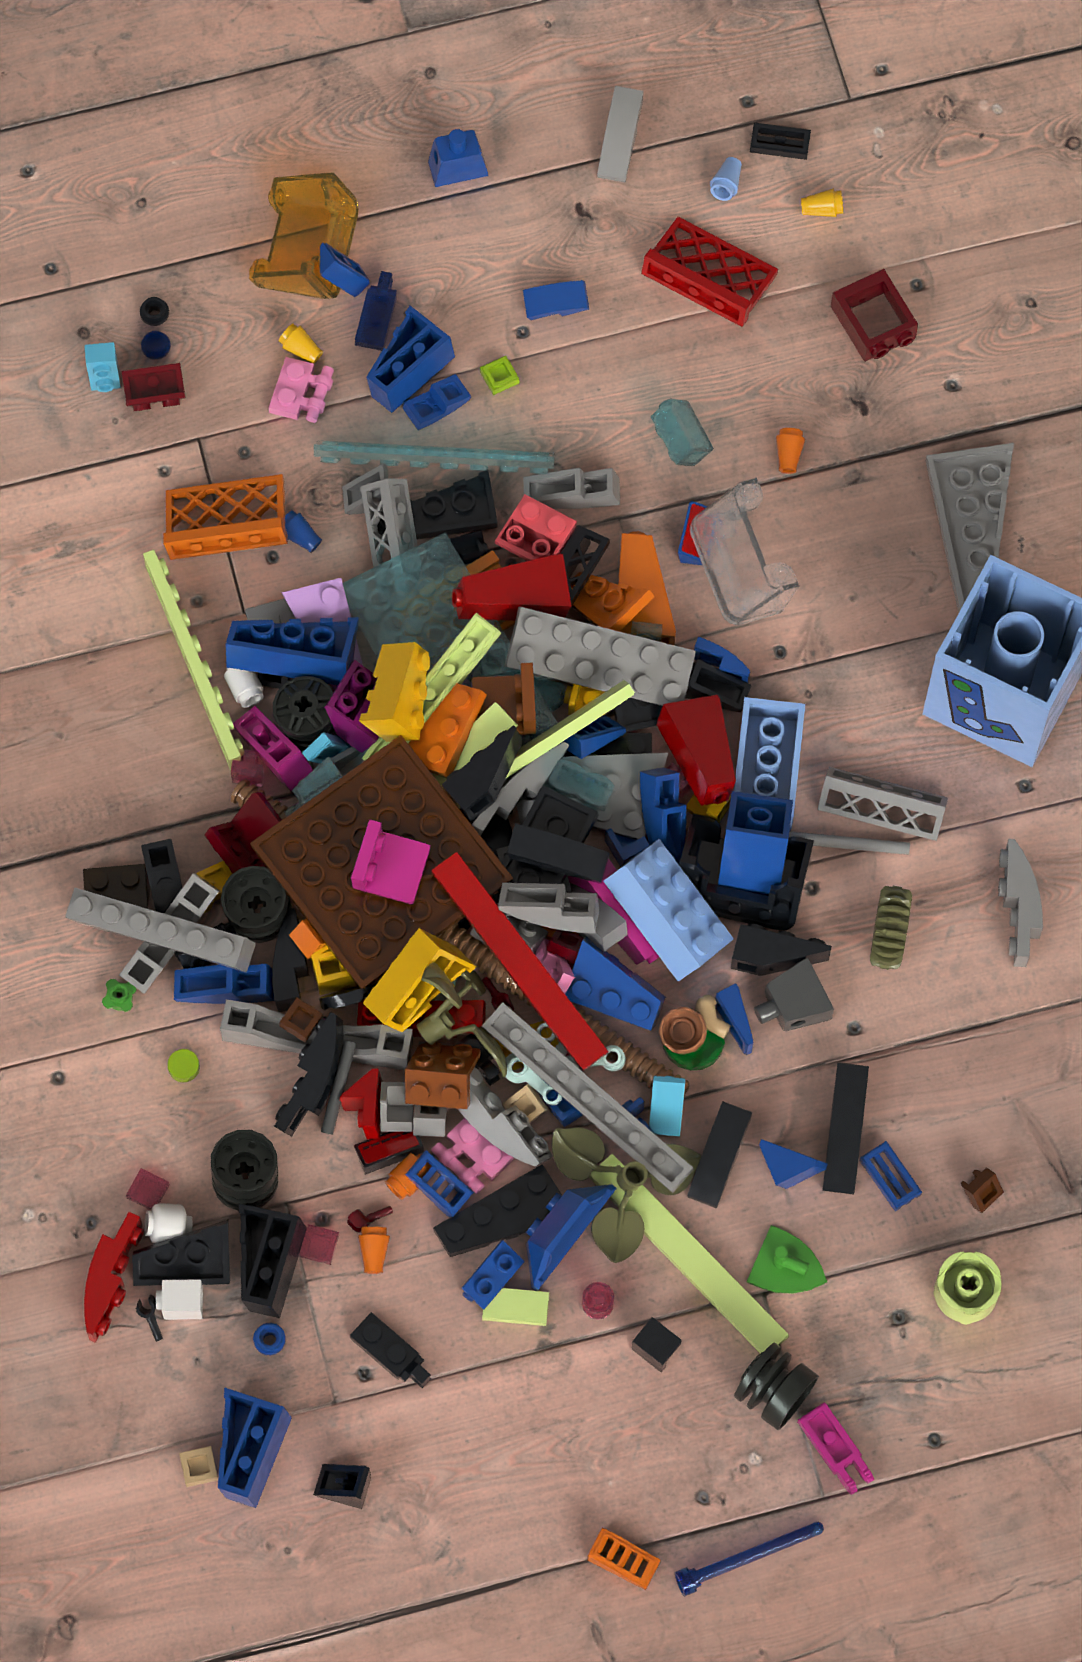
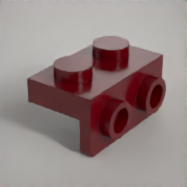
M180 363L121 371L126 406H133V411L151 409L150 403L162 402L163 407L180 405V399L186 398Z

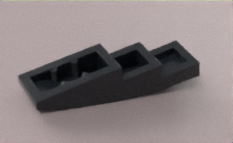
M837 1062L826 1153V1163L828 1165L824 1172L823 1191L854 1195L869 1066Z

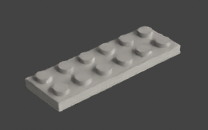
M519 607L504 667L521 671V663H533V674L604 692L625 680L635 692L630 698L663 706L666 703L684 701L696 651Z

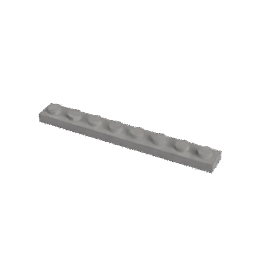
M502 1003L482 1025L488 1033L636 1162L643 1164L648 1172L672 1193L694 1170L691 1165L507 1005Z

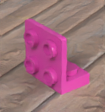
M369 820L351 877L353 888L413 904L428 859L430 845L383 832L382 823Z

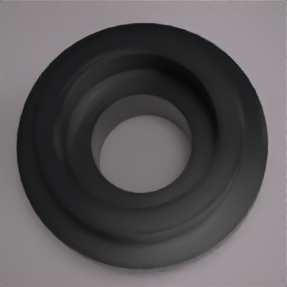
M150 297L142 303L140 317L144 323L150 326L161 325L169 317V307L164 300L158 297ZM152 311L160 312L157 315H150Z

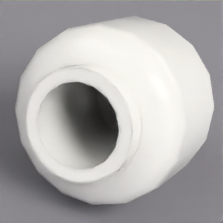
M157 1203L152 1207L151 1211H146L144 1220L145 1236H149L151 1242L156 1244L192 1232V1216H187L186 1210L181 1204Z

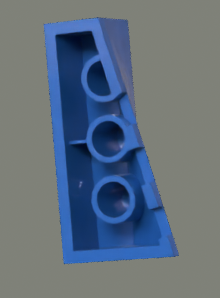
M348 617V621L333 622V618H320V622L301 623V619H289V622L274 623L273 620L232 621L225 644L227 668L289 678L312 676L323 680L326 684L338 685L353 662L359 617Z

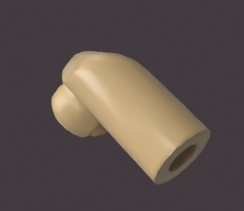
M704 995L697 1000L695 1009L704 1018L707 1030L724 1039L731 1025L717 1018L715 1009L716 999L712 995Z

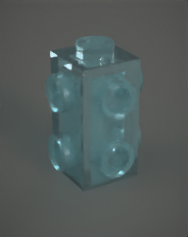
M673 398L667 399L650 416L656 426L657 434L663 439L669 450V457L676 465L695 466L714 449L689 401Z

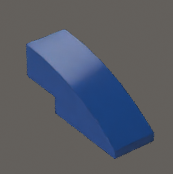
M664 767L640 771L642 813L649 845L660 839L679 865L686 841L687 805L679 803L680 772Z
M268 964L249 965L247 973L222 965L175 970L174 1000L176 1002L225 1004L226 999L245 1003L275 1001L272 983L273 969Z

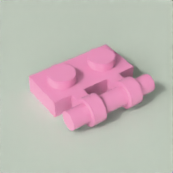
M286 357L269 405V413L298 420L300 411L303 410L307 411L306 420L316 423L319 414H322L326 405L324 399L327 391L331 390L334 369L329 366H323L321 374L316 376L313 375L315 370L314 364ZM308 387L315 389L314 395L311 398H305Z
M465 1118L447 1134V1139L453 1144L451 1148L447 1149L438 1142L431 1150L439 1158L438 1161L446 1168L451 1169L476 1194L485 1186L478 1179L482 1173L493 1181L514 1160V1157L506 1154L484 1138ZM464 1154L474 1165L467 1168L457 1158Z

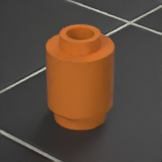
M410 1153L388 1174L389 1178L385 1181V1184L392 1193L401 1200L406 1196L411 1197L419 1189L405 1174L422 1155L420 1153L417 1156ZM427 1162L417 1175L422 1179L432 1166Z

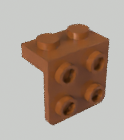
M428 1042L420 1044L405 1068V1104L468 1109L470 1105V1074L480 1058V1049L472 1048L467 1044L455 1046L441 1045L439 1042H435L432 1045Z

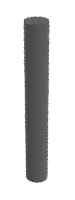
M344 1040L321 1129L323 1133L331 1135L334 1133L341 1105L339 1098L345 1090L356 1042Z

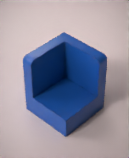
M611 828L605 831V842L620 867L650 846L645 836L634 840L616 835Z

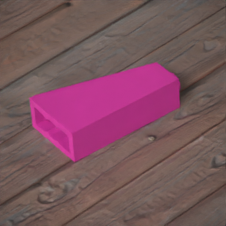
M609 859L602 883L568 876L570 883L590 893H597L599 899L626 920L628 935L617 943L636 965L644 960L650 964L659 958L658 954L603 882L617 871Z

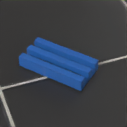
M887 1141L860 1157L859 1161L895 1212L901 1206L909 1204L911 1200L922 1195V1191ZM881 1152L885 1153L910 1189V1193L907 1194L880 1156ZM870 1159H874V1161L877 1163V1165L879 1166L883 1174L886 1176L890 1184L893 1186L897 1194L900 1196V1199L896 1198V1196L891 1191V1189L884 1181V1179L877 1171V1169L870 1161Z

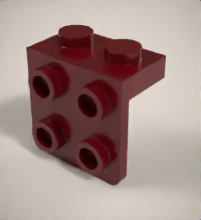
M255 792L251 794L231 822L210 827L204 836L229 867L231 873L234 874L239 869L249 866L266 867L252 849L250 843L278 824L282 819L261 792Z

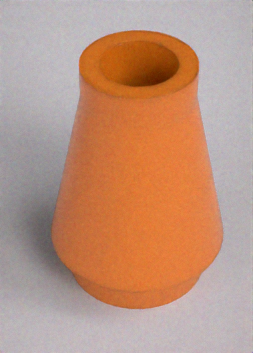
M782 428L779 431V435L776 436L779 471L781 473L794 474L797 472V465L805 438L803 437V431L800 429Z
M362 1227L361 1235H358L363 1258L364 1273L381 1274L383 1273V1265L390 1236L387 1235V1228Z

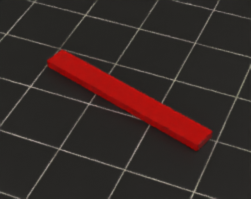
M456 852L432 869L431 873L582 1072L608 1054L609 1051L504 913L499 911L498 905L460 855Z

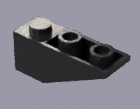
M514 725L510 729L499 733L493 743L484 750L476 752L471 757L470 762L460 770L453 771L442 784L445 792L470 821H473L497 799L523 742Z
M172 839L141 845L155 910L163 914L182 889Z
M740 924L732 956L731 969L763 976L789 970L806 958L809 959L811 965L829 961L832 946L826 945L823 940L817 938L805 940L797 938L793 933L787 931L775 933L765 930L763 926L758 924H748L747 926Z

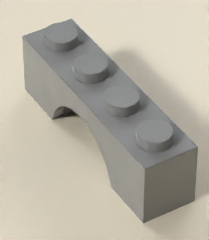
M194 872L164 914L197 923L220 890ZM144 941L119 976L145 994L176 951Z

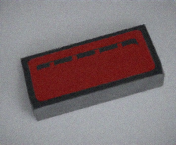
M413 1130L412 1132H387L380 1135L379 1139H369L354 1145L365 1175L398 1163L410 1153L416 1156L424 1152L423 1143L419 1136L413 1135Z

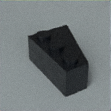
M239 1203L242 1261H240L241 1300L250 1312L280 1318L307 1228L299 1216Z

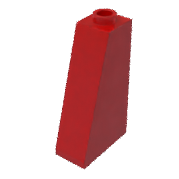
M554 554L462 577L457 588L452 591V605L457 608L458 619H471L477 613L485 620L516 621L519 607L565 618L571 608V600L563 554Z
M713 695L663 704L656 725L700 805L721 804L728 801L736 778L719 696Z

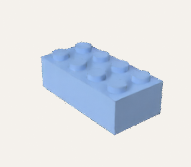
M744 697L734 791L793 800L790 823L791 831L805 704Z
M660 839L637 854L603 881L677 981H680L701 967L734 939Z

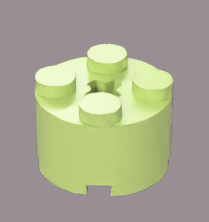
M963 1251L951 1255L942 1264L935 1282L934 1297L938 1307L947 1317L961 1324L967 1325L984 1319L992 1312L1000 1296L1002 1285L1000 1270L995 1262L983 1253ZM969 1284L974 1286L973 1290H965L962 1287L963 1285L968 1286Z

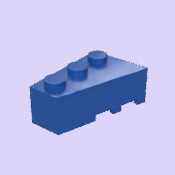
M410 305L405 312L406 317L400 327H396L394 330L393 338L386 349L383 348L366 377L372 398L391 413L455 358L451 337Z
M588 937L584 938L572 969L574 979L565 995L571 1002L651 1031L657 1024L666 996L619 962V959L614 955L609 954L607 951L603 952Z
M224 1388L225 1411L222 1418L223 1441L220 1448L218 1489L226 1499L256 1508L292 1417L283 1406Z

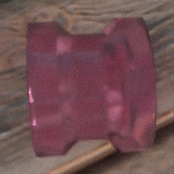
M595 1282L586 1287L582 1297V1307L585 1314L596 1320L604 1319L611 1314L614 1307V1293L610 1286L605 1283Z

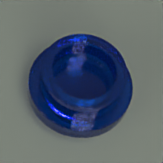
M151 331L142 339L141 349L146 357L158 360L167 356L171 349V343L166 334L160 331Z

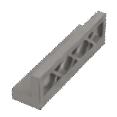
M386 478L360 486L379 604H387L402 599H413L423 593L425 589L407 479ZM380 489L381 501L377 507L373 502L372 491ZM381 518L386 524L383 536L378 533L377 527ZM385 548L390 551L391 555L388 565L384 564L382 559ZM391 577L395 580L396 593L388 595L387 583Z
M829 767L817 810L937 841L948 797ZM829 789L842 792L847 802L840 806L826 803ZM863 798L870 799L877 809L869 814L860 812L855 803ZM893 806L901 807L907 817L898 822L890 820L885 810ZM922 814L935 816L936 821L933 831L920 828L915 818Z

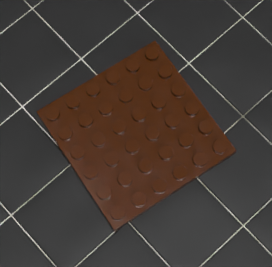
M402 735L398 736L250 843L261 861L361 989L374 984L382 978L418 928L438 937L465 917L431 873L432 869L457 852L491 897L501 891L502 883L513 882L511 874ZM369 820L382 823L383 832L430 845L428 859L413 904L353 888L351 877Z

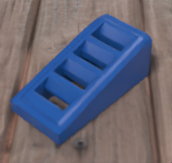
M603 715L563 742L569 744L567 751L583 759L624 735L626 728Z
M735 983L716 993L715 999L717 1004L715 1008L723 1021L731 1025L729 1031L742 1052L748 1055L752 1053L754 1042L740 990Z
M427 1150L423 1152L405 1174L448 1217H453L474 1193ZM428 1162L432 1167L421 1179L417 1174ZM437 1171L440 1176L430 1187L427 1182ZM446 1180L449 1184L439 1195L436 1190ZM455 1189L458 1193L448 1203L445 1198Z

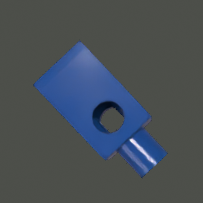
M455 129L449 135L434 139L428 164L435 187L488 176L484 156L475 130L463 131Z

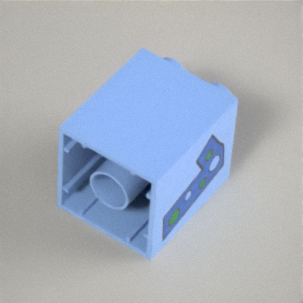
M990 555L935 656L922 715L1033 767L1082 675V598Z

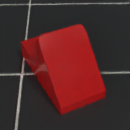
M372 1068L339 1098L343 1110L358 1111V1127L363 1128L367 1139H379L380 1097L381 1082L383 1080L379 1068Z

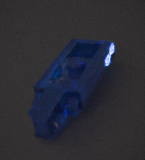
M381 271L378 285H371L370 289H367L355 336V346L380 351L385 348L397 300V290L391 289L393 273Z

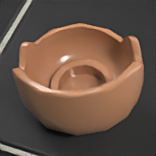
M679 1007L670 1010L661 1019L659 1034L664 1046L674 1053L684 1055L696 1052L704 1044L707 1027L704 1018L699 1012L689 1007Z

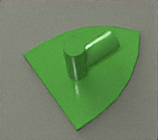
M771 1225L747 1279V1283L775 1293L794 1294L810 1291L827 1283L820 1262L807 1245L792 1234Z

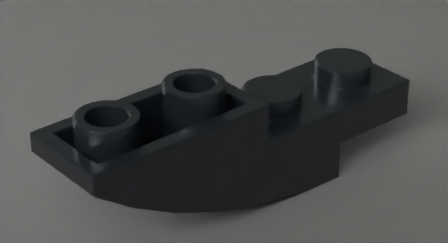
M330 1012L328 1017L324 1016L320 1020L315 1030L317 1033L311 1044L307 1043L299 1054L300 1062L297 1066L305 1070L307 1074L305 1077H300L292 1089L294 1095L288 1104L285 1103L281 1106L275 1117L277 1122L274 1127L291 1137L308 1110L317 1116L320 1115L332 1090L344 1037L343 1020Z

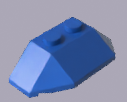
M614 1185L568 1189L562 1196L559 1193L554 1195L545 1207L550 1211L543 1221L537 1217L526 1232L531 1236L526 1242L532 1289L535 1291L540 1289L617 1189Z

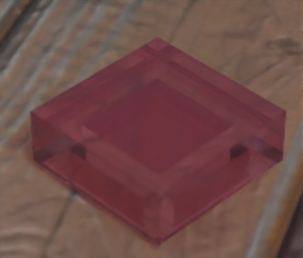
M141 1168L128 1190L126 1198L151 1210L155 1204L161 1202L170 1185L169 1181Z
M308 1224L300 1257L331 1265L339 1232Z

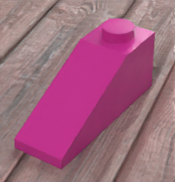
M256 706L252 707L233 723L234 729L290 791L298 786L300 780L315 773L302 752Z

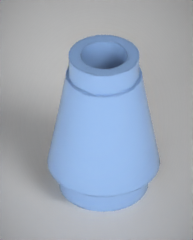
M726 158L723 165L710 181L711 194L719 200L728 201L737 194L742 167L741 161L737 158Z

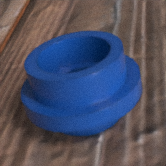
M265 1323L256 1329L253 1341L255 1348L261 1354L270 1356L279 1353L284 1348L286 1337L279 1325ZM268 1335L276 1338L275 1342L271 1345L264 1343V1338Z

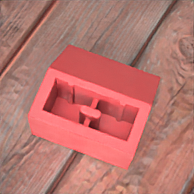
M524 494L496 538L495 544L527 561L560 554L576 529L577 521Z

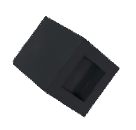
M652 1317L632 1341V1350L662 1373L666 1368V1362L681 1345L682 1341Z

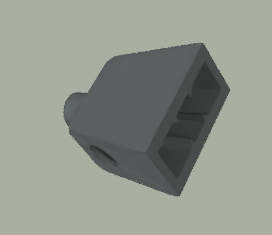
M808 958L770 981L765 989V996L768 1001L754 1007L755 1014L761 1024L777 1018L783 1031L829 1021L832 1019L834 1008Z

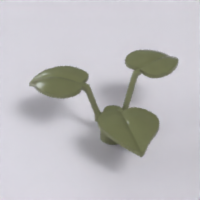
M432 962L425 968L422 981L436 987L447 999L436 1011L417 1024L420 1034L432 1045L444 1035L449 1040L455 1035L473 1032L496 1060L501 1069L503 1079L507 1075L506 1057L501 1046L493 1036L482 1026L477 1027L475 1024L454 1030L451 1027L455 1024V1021L448 1011L453 1006L459 1009L462 1006L461 998L472 987L480 996L485 994V985L475 970L471 973L465 970L461 974L466 980L465 986L457 993L445 972L438 964Z
M557 1128L552 1136V1154L557 1167L566 1177L576 1181H584L591 1175L592 1169L597 1172L618 1174L617 1183L625 1191L619 1211L611 1207L601 1210L592 1221L591 1233L595 1244L611 1262L619 1263L626 1260L639 1247L645 1229L643 1219L639 1213L634 1211L625 1212V1207L633 1191H636L648 1178H651L652 1187L657 1192L664 1195L681 1193L692 1181L701 1155L681 1145L666 1144L694 1169L672 1193L639 1162H629L624 1167L620 1165L615 1167L597 1165L604 1158L605 1148L603 1141L595 1132L585 1128Z

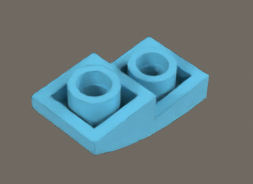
M654 1076L649 1127L654 1134L680 1137L685 1090L684 1078Z

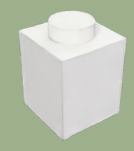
M162 1280V1290H156V1309L162 1310L164 1320L203 1319V1286L201 1280Z

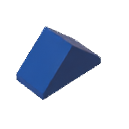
M762 1139L759 1144L776 1186L785 1189L826 1170L828 1165L825 1162Z

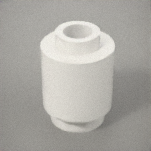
M227 668L224 678L237 703L247 708L256 705L264 698L262 693L263 686L256 672Z

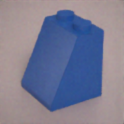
M732 791L718 885L763 895H769L771 885H781L793 800Z

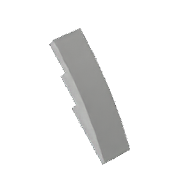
M563 742L544 753L517 773L500 790L496 801L483 811L472 824L480 836L495 813L506 820L522 795L527 799L536 798L542 786H544L565 754L569 744Z

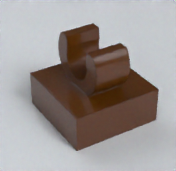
M296 998L280 1020L279 1027L306 1043L323 1018V1013Z
M987 1167L982 1172L974 1170L972 1173L975 1179L969 1184L965 1181L961 1182V1186L965 1194L968 1195L973 1208L980 1213H983L1004 1193L996 1174Z

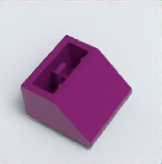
M354 660L327 702L325 709L337 736L363 753L379 738L377 734L359 722L361 713H367L370 701L366 699L368 690H374L377 678L373 676V672Z

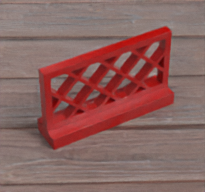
M677 217L654 249L650 248L644 256L641 274L743 327L748 320L749 313L775 279L779 269L696 225ZM680 228L689 233L691 238L677 240L675 233ZM710 244L715 247L716 252L702 254L700 245ZM694 246L697 255L682 256L680 248ZM674 249L677 258L670 259L660 253L662 250ZM735 257L740 260L741 265L728 267L725 258ZM719 259L722 268L707 269L705 261ZM699 262L702 271L695 272L687 268L685 264ZM760 270L766 273L767 276L765 279L753 280L750 271ZM745 273L747 281L733 283L730 274ZM725 275L727 284L719 285L712 281L711 277ZM750 289L752 297L748 300L738 295L736 291Z

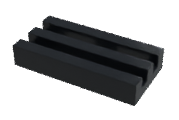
M754 122L750 153L807 160L811 130ZM758 133L775 135V137L759 136ZM786 137L804 139V141L786 139Z

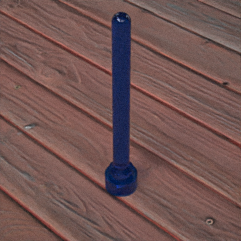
M814 1522L701 1569H688L686 1567L674 1572L677 1585L684 1597L697 1592L698 1587L702 1586V1582L820 1535L824 1531V1526L821 1522Z

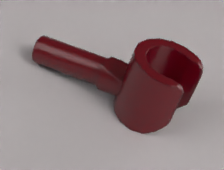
M484 977L482 981L491 994V1003L495 1011L502 1003L510 1006L512 1011H514V1005L508 994L500 993L491 980Z
M388 1206L365 1216L360 1209H357L348 1216L349 1220L347 1223L355 1232L361 1233L362 1227H368L375 1220L392 1214L393 1210L391 1206Z

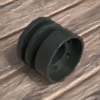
M312 676L296 677L286 682L277 691L273 701V715L281 732L301 752L311 745L323 732L337 735L325 709L333 691L323 680Z
M260 866L241 868L228 878L222 889L221 903L223 911L230 925L234 926L239 936L258 943L271 941L278 937L281 925L288 910L292 909L290 897L269 869ZM258 904H263L264 907L260 909V913H255L254 910L257 909Z
M236 1130L225 1134L215 1144L211 1153L212 1186L217 1198L227 1207L239 1211V1203L260 1208L273 1198L278 1187L277 1153L272 1142L263 1134L253 1130ZM247 1173L249 1178L243 1179L241 1174Z
M774 1342L764 1352L756 1356L745 1370L740 1384L734 1393V1398L741 1402L752 1392L753 1394L747 1403V1407L751 1410L762 1401L767 1403L761 1418L776 1430H780L807 1398L815 1386L819 1375L803 1363L797 1365L791 1372L786 1370L792 1355L787 1352L776 1362L775 1360L781 1351V1347Z

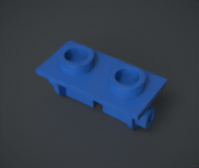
M501 1240L462 1286L461 1289L464 1291L462 1295L470 1302L474 1300L484 1310L525 1261L504 1240Z

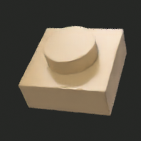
M529 1084L503 1102L506 1109L516 1105L520 1111L526 1114L529 1124L548 1110L534 1088Z
M211 1446L179 1453L186 1487L218 1480Z

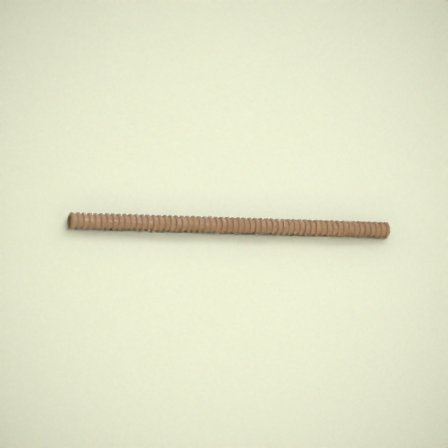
M248 779L240 781L231 794V802L234 804L239 803L238 806L240 808L252 793L261 792L282 820L294 812L293 810L289 812L286 805L281 806L280 801H273L271 795L266 796L264 790L258 791V787L255 784L250 785ZM456 923L438 936V938L456 946L479 968L481 974L486 972L487 978H494L496 984L502 983L503 989H510L512 995L518 994L519 1000H526V1004L532 1006L488 946L483 945L481 941L475 939L470 933L467 934V929L464 927L460 929L459 924ZM577 1009L605 1047L615 1045L623 1050L626 1062L622 1070L624 1072L630 1071V1076L633 1078L639 1077L638 1081L640 1083L646 1082V1087L649 1089L653 1087L654 1076L681 1078L679 1074L673 1075V1070H666L663 1063L657 1064V1059H650L647 1052L641 1053V1048H634L631 1041L626 1043L625 1037H618L616 1031L610 1032L609 1026H602L600 1020L594 1021L593 1015H586L584 1009ZM610 1052L607 1055L606 1059L608 1061L614 1060L616 1062L618 1060V1054L615 1052ZM685 1080L684 1096L689 1089L688 1080Z

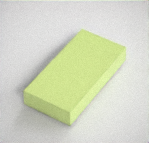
M502 1288L483 1310L482 1320L546 1326L549 1292Z

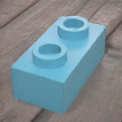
M115 343L85 345L86 367L91 391L109 392L113 389L121 388Z

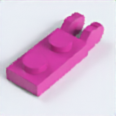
M825 1402L798 1419L797 1423L832 1473L834 1475L837 1474L840 1482L849 1494L852 1495L858 1491L854 1480L845 1470L851 1464H854L860 1477L867 1484L874 1480L870 1469H868L861 1458V1452Z

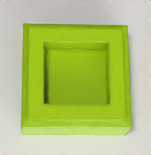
M506 355L480 367V373L493 395L520 383V379Z

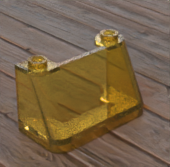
M334 172L274 177L268 194V200L279 216L268 260L264 258L255 259L249 270V279L258 288L320 299L336 298L341 288L326 280L320 274V245L323 242L327 243L348 257L359 212L356 197Z

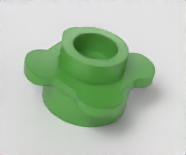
M116 979L108 980L106 983L107 994L102 999L103 1006L107 1009L113 1008L124 1012L131 1010L133 1007L132 995L136 992V987L129 982L120 983ZM117 993H122V997L118 998L116 996Z

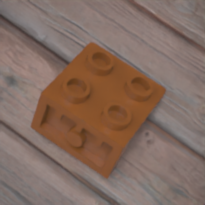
M521 663V674L473 677L471 679L472 688L480 689L487 694L477 719L497 702L518 724L516 729L520 735L536 734L533 663Z

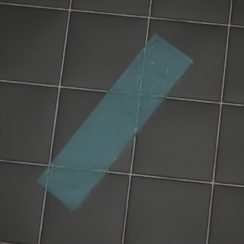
M318 440L314 444V456L321 457L320 462L338 463L340 458H350L351 464H368L370 459L380 460V465L385 464L387 466H398L400 461H410V467L421 468L428 467L430 462L440 463V468L458 469L459 464H470V470L487 471L490 465L500 466V471L518 472L519 467L530 468V473L547 474L548 469H554L555 452Z

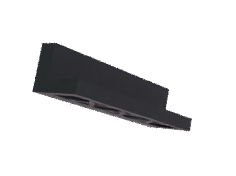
M577 525L560 553L564 556L571 607L610 544L609 538L580 525ZM591 541L599 544L595 552L585 554ZM582 563L584 569L582 574L570 578L578 564Z

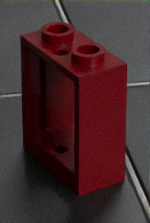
M885 269L832 293L831 308L864 362L872 358H882L889 350L898 346L905 347L916 338L918 323ZM884 294L902 325L869 339L851 309Z

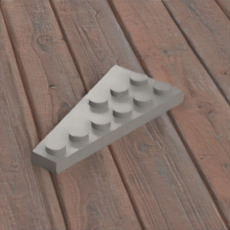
M1014 443L926 455V466L958 613L989 556L993 555L999 558Z
M668 753L586 756L583 759L577 756L562 757L544 786L597 811L599 816L592 828L602 831L611 828L616 835L638 840L644 837L646 833L640 794V771L665 767ZM525 767L506 778L502 788Z

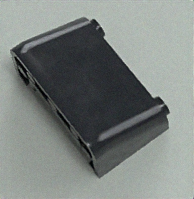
M693 813L679 866L716 916L747 924H758L774 930L785 931L791 929L796 921L814 840L795 836L789 837L781 885H771L769 895L718 885L724 846V839L720 838L721 826L711 817Z

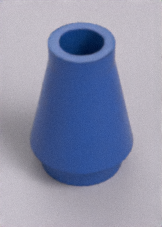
M291 510L286 514L285 528L288 540L312 553L320 545L322 539L315 533L301 513L297 514Z

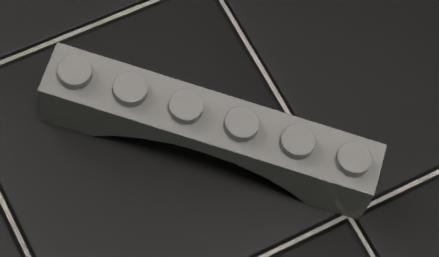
M74 888L65 918L86 926L152 943L246 973L256 945L255 942L239 935L78 888Z
M227 999L220 1027L222 1041L300 1053L307 1043L311 1044L317 1033L314 1031L305 1043L279 1027V1022L285 1014L257 1004ZM343 1025V1043L344 1040L356 1042L352 1062L405 1070L412 1052V1029L400 1032L387 1025Z

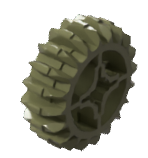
M893 885V887L884 886L881 890L870 954L872 966L887 970L898 969L901 966L912 901V893L908 889Z

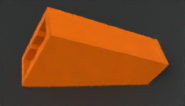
M633 531L628 534L622 533L618 585L625 583L634 589H649L655 597L620 632L675 645L676 629L653 537L639 531Z

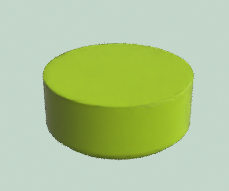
M188 1049L177 1050L168 1059L169 1074L178 1082H189L199 1073L198 1057Z

